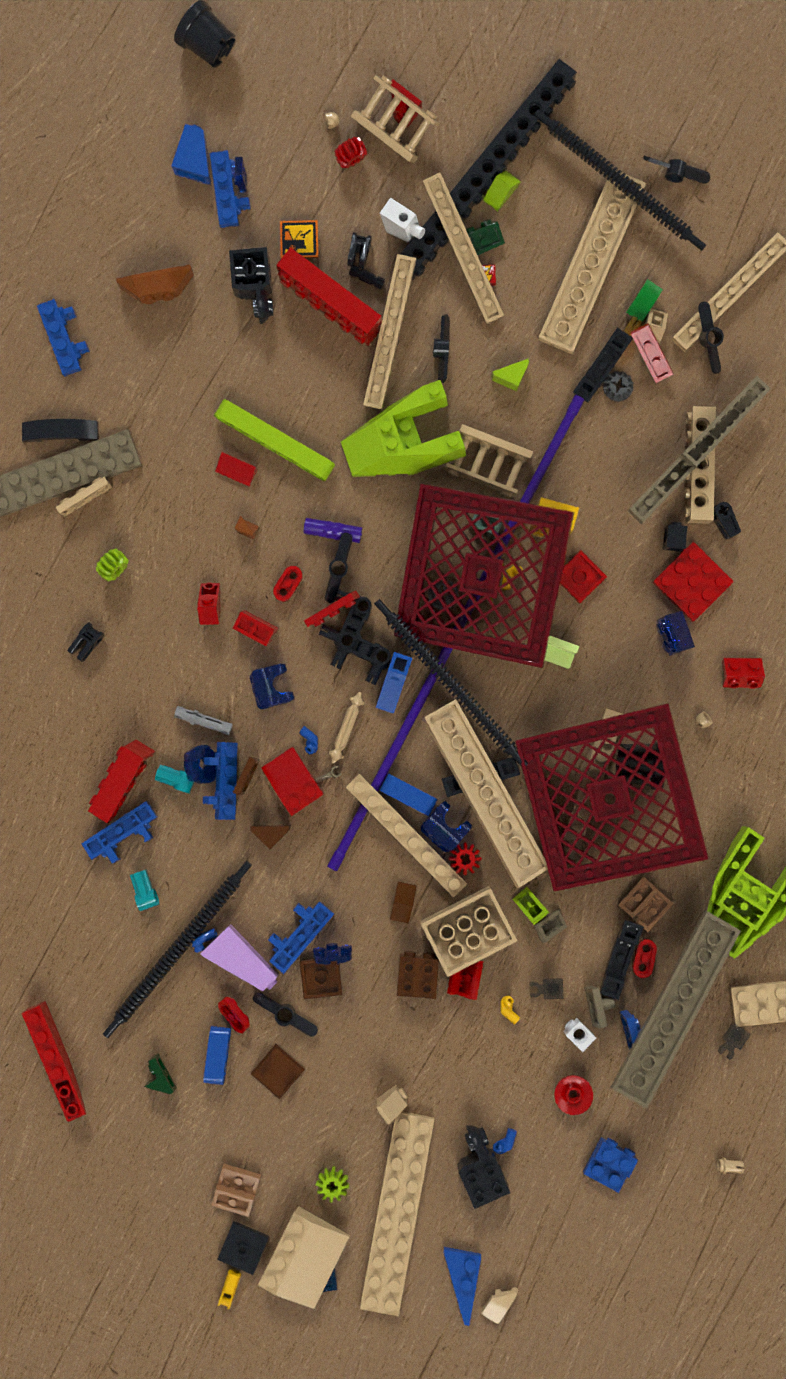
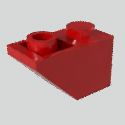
M208 582L201 583L197 604L200 625L219 624L221 613L220 583Z

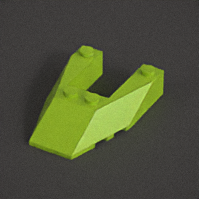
M441 380L424 385L388 406L341 441L352 477L388 474V476H396V474L414 475L466 456L465 446L459 431L421 443L413 421L415 417L448 406L447 396Z
M744 826L741 827L732 841L716 874L707 908L709 913L741 931L728 954L734 959L786 916V867L771 889L744 871L765 838L749 827Z

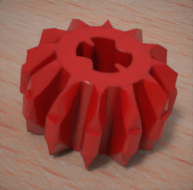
M360 137L348 139L341 145H338V148L335 150L336 160L342 168L353 167L366 157V146Z
M467 842L463 843V849H461L459 844H456L458 852L451 849L450 852L455 854V857L450 856L449 860L456 862L450 866L454 868L458 865L456 873L463 869V875H467V869H469L473 874L472 866L480 867L475 861H481L482 858L475 857V855L480 853L479 849L472 852L474 844H471L469 849H467ZM462 854L464 856L469 854L468 858L470 861L468 863L466 861L465 864L461 863L462 859L460 857Z

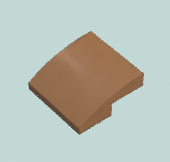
M643 877L618 906L635 922L644 926L643 929L649 933L674 903Z
M223 1164L211 1206L249 1217L261 1174Z

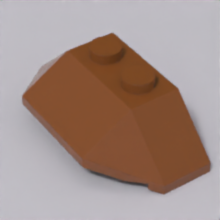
M189 264L116 278V282L121 290L142 304H153L158 300L170 301L174 297H179L194 276V273Z

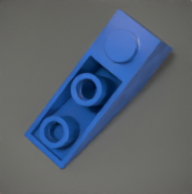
M394 652L376 708L394 714L412 662L411 657Z

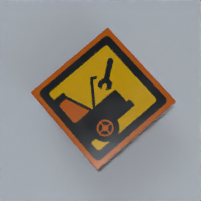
M318 220L280 221L281 258L290 247L304 258H318Z

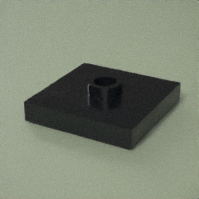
M233 1220L217 1260L254 1275L269 1235Z

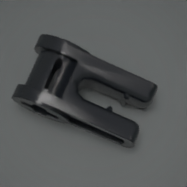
M353 232L347 266H353L356 261V254L360 253L359 268H365L372 243L371 235L365 237Z
M721 502L714 506V522L724 539L727 540L739 534L741 529L732 506L727 502ZM719 510H724V513H723V514H719L718 511H719Z
M88 622L80 630L79 635L67 651L75 654L86 641L85 647L77 656L79 661L84 662L94 648L102 641L105 634L98 632Z

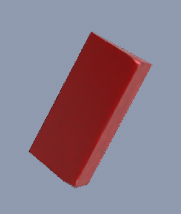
M222 452L215 472L250 487L257 468Z

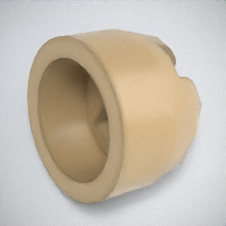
M334 112L325 113L328 129L335 128L339 124V116Z
M704 711L695 719L696 724H700V728H707L713 723L710 716Z

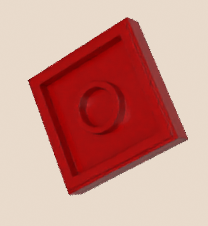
M580 550L563 567L560 585L580 604L607 576Z

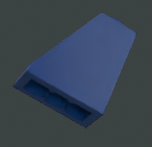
M185 124L172 163L173 172L175 175L210 185L211 177L204 130L197 125Z

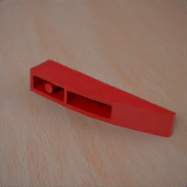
M46 1001L27 1008L21 1014L67 1122L86 1115L71 1062Z

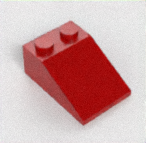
M291 747L261 767L291 816L325 794L294 747Z

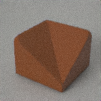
M240 516L235 530L239 534L254 539L259 526L244 520Z

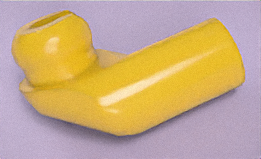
M515 566L506 570L510 578L519 573ZM504 575L502 579V584L507 582V579ZM508 584L502 589L511 590V585Z
M504 996L500 1001L501 1014L515 1025L520 1017L513 1011L514 1000L511 996Z

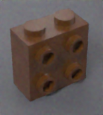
M404 951V954H400L397 996L436 999L439 959L435 957L434 953H423L422 956L416 955V952Z

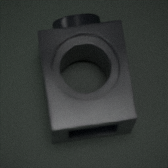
M680 522L668 524L664 529L662 550L676 552L685 550L688 526H682Z

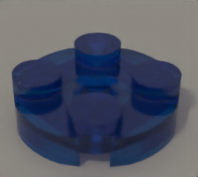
M199 745L191 748L184 754V769L189 781L206 784L216 779V765H206L203 769L200 767L201 759L204 762V757H215L217 752H214L211 749L212 747Z
M337 943L326 944V948H314V962L324 965H330V961H337V964L352 960V946L343 945L338 947Z

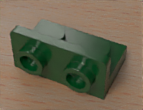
M488 219L481 222V226L474 229V226L466 229L477 256L505 244L498 221Z

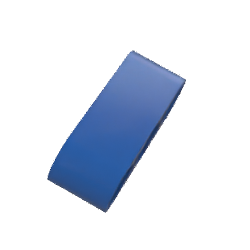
M389 773L380 788L381 792L427 816L430 815L438 800Z
M211 1026L204 1083L224 1085L231 1028Z

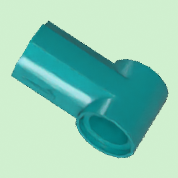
M160 765L155 775L156 781L173 786L174 789L189 794L196 778L195 774L183 770L178 771L165 765Z
M147 869L131 874L130 878L136 893L135 901L139 911L159 905V898L156 890L152 888Z

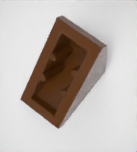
M291 825L250 826V830L269 849H272L291 829Z
M398 881L390 920L409 924L417 885Z

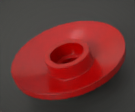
M566 1076L555 1087V1102L564 1113L580 1115L590 1108L593 1102V1089L590 1083L581 1076ZM575 1090L576 1095L570 1096V1091Z

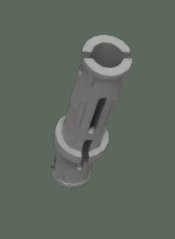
M177 706L174 714L175 718L188 721L191 725L197 724L230 735L233 726L232 723L224 722L203 715L197 710L192 711Z

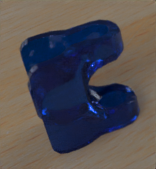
M286 664L256 669L251 673L250 682L259 709L271 708L295 699L293 692H279L273 686L274 678L287 671Z
M446 801L442 802L420 827V831L443 852L453 850L472 828V824L469 821H465L458 828H451L446 824L445 814L450 808V804Z

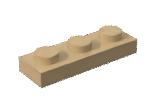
M105 477L97 478L92 481V485L76 491V495L61 500L59 502L60 505L56 509L62 516L66 517L112 488V485Z

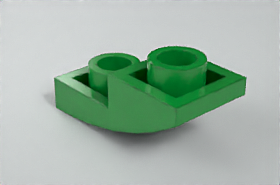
M647 279L626 313L642 323L663 289Z

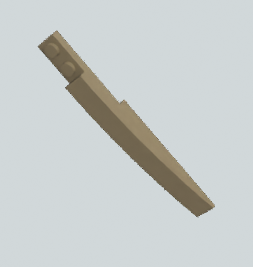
M756 376L631 506L628 512L642 524L771 388Z

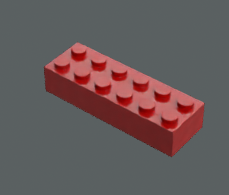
M291 247L277 263L280 283L283 286L292 288L299 298L308 300L312 308L317 311L320 309L324 312V316L328 320L337 322L344 332L353 334L355 340L360 344L365 343L367 346L371 344L380 332L382 316Z

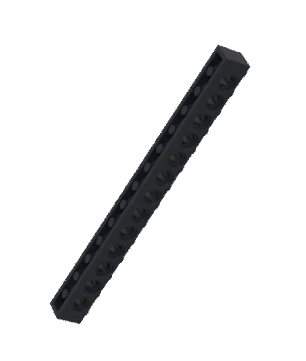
M561 59L557 60L450 192L461 220L469 217L472 207L482 201L483 194L486 190H489L495 177L506 171V165L516 159L519 149L521 147L524 148L530 141L529 137L532 133L536 134L540 129L541 121L530 113L536 112L539 109L546 116L550 117L553 107L556 104L559 105L563 101L566 91H571L575 86L577 72ZM542 98H547L549 101H543ZM523 126V127H525L526 129H525V130H521V129H519L518 127ZM511 140L514 144H509L507 141ZM495 155H502L503 158H497ZM490 169L492 172L486 173L483 170ZM478 183L480 186L474 187L472 184ZM466 197L468 201H461L460 198ZM436 210L422 226L425 228L424 236L421 239L414 237L400 254L413 257L416 254L422 256L421 259H416L412 280L416 276L420 277L426 268L425 265L435 259L437 250L440 247L443 248L449 240L445 229H437L438 226L443 225ZM432 240L434 243L432 245H428L425 243V241Z

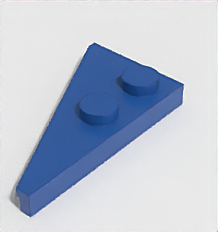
M444 1247L445 1259L464 1325L469 1326L481 1254Z

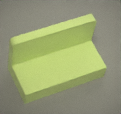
M550 636L545 661L569 669L579 646Z

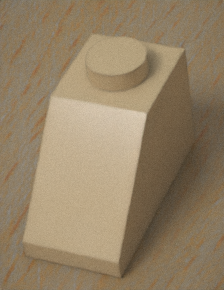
M651 308L645 324L649 323L660 344L666 329L668 314Z
M397 1085L377 1098L376 1108L387 1124H390L407 1106L408 1096L404 1089H399Z

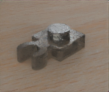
M562 978L543 979V984L535 981L529 983L530 986L537 987L535 993H530V996L533 998L543 994L544 1000L564 999Z
M732 1022L722 1037L727 1042L719 1046L718 1052L722 1054L724 1050H729L726 1058L731 1060L734 1057V1049L737 1048L741 1051L751 1034Z

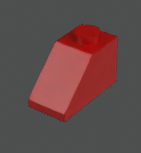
M394 79L391 80V85L422 109V101ZM391 93V101L395 96L393 93ZM402 100L393 112V117L398 123L401 122L409 109V106ZM415 112L407 127H409L411 123L415 120V118L419 115L417 112Z

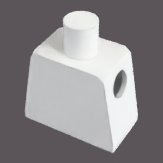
M390 198L380 212L386 232L406 242H410L413 237L421 239L424 236L425 228L419 226L416 214Z

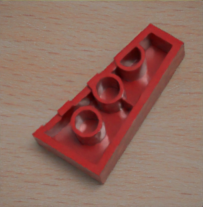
M137 739L124 747L121 746L116 753L117 759L115 763L112 762L107 769L108 776L106 779L103 778L98 785L100 789L98 794L91 798L89 802L91 806L88 812L106 823L113 820L127 798L124 794H128L136 784L134 778H137L147 766L144 764L145 760L152 757L155 750Z

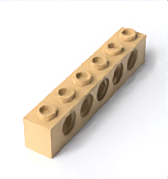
M693 406L687 412L686 424L689 425L685 441L688 442V447L703 432L696 428V424L702 425L705 430L716 419V407ZM715 448L701 462L703 469L696 467L685 478L687 480V487L684 490V498L687 499V506L684 507V517H687L686 523L709 524L714 520ZM695 480L701 481L703 487L698 488L695 485ZM695 499L702 501V507H698L695 504Z

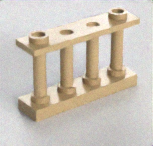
M375 75L373 79L380 83L365 110H354L351 117L407 161L415 163L419 157L414 153L416 151L415 147L430 123L435 126L440 124L435 120L437 116L429 110L425 112L391 85L392 81L383 75L381 78ZM387 89L395 96L380 121L375 123L370 119L372 117L371 113ZM402 100L409 106V109L394 133L389 134L385 131V125ZM415 112L424 117V120L409 144L404 146L399 142L401 140L400 136Z
M462 424L459 432L465 450H467L469 443H472V441L478 443L480 448L471 471L460 468L464 458L462 457L454 460L453 465L446 464L445 471L448 472L447 474L456 478L460 476L497 490L504 497H516L518 490L514 489L513 486L522 463H529L533 451ZM491 448L496 450L498 454L489 477L485 478L478 475L486 451ZM509 455L514 457L515 463L508 481L504 485L495 480L504 457Z

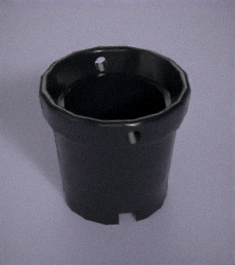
M198 0L186 11L174 33V41L178 46L183 49H189L213 68H217L223 63L219 58L227 57L236 41L234 38L236 36L211 12V7L204 0Z
M655 741L652 749L660 753L658 743ZM620 744V746L630 751L633 744ZM637 744L632 753L642 758L646 749ZM617 749L618 755L616 760L622 763L627 754ZM649 751L644 760L654 766L659 757ZM630 756L625 765L635 770L639 761ZM661 759L657 768L665 772ZM642 763L637 772L647 778L651 768ZM616 764V772H617V770H618L619 767H620V766L617 765V764ZM622 768L618 776L626 775L628 781L632 773ZM654 771L649 780L659 785L664 776ZM634 776L630 783L642 785L644 780ZM646 783L645 785L651 787L652 790L657 789L649 783Z

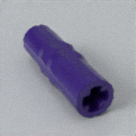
M306 518L303 533L340 540L343 533H350L353 537L352 542L360 543L363 528Z

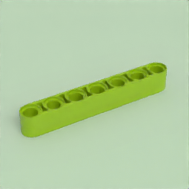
M223 399L214 414V417L322 481L327 480L335 467V464L329 459L226 399Z

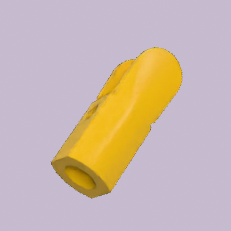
M233 1269L228 1271L218 1306L221 1304L230 1309L241 1277L239 1271ZM224 1293L231 1295V1298L224 1297Z

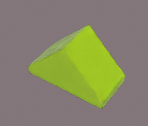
M504 171L495 177L483 201L498 212L520 185L521 181L508 171Z
M525 359L492 371V381L517 392L528 368L529 360Z
M528 887L513 898V901L534 925L549 913Z

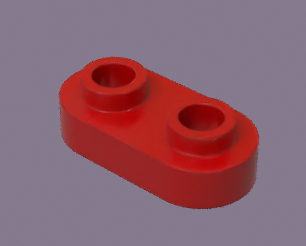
M289 566L284 570L273 589V594L277 600L286 602L291 599L303 579L300 568ZM295 573L297 577L296 579H290V575ZM282 589L287 590L284 596L280 595Z
M641 939L638 945H636L632 970L640 978H647L653 972L657 946L650 939ZM644 945L649 946V949L646 952L643 951ZM644 964L645 969L640 971L639 965Z
M224 997L218 1003L220 1012L236 1032L244 1033L250 1027L248 1016L242 1012L233 998Z

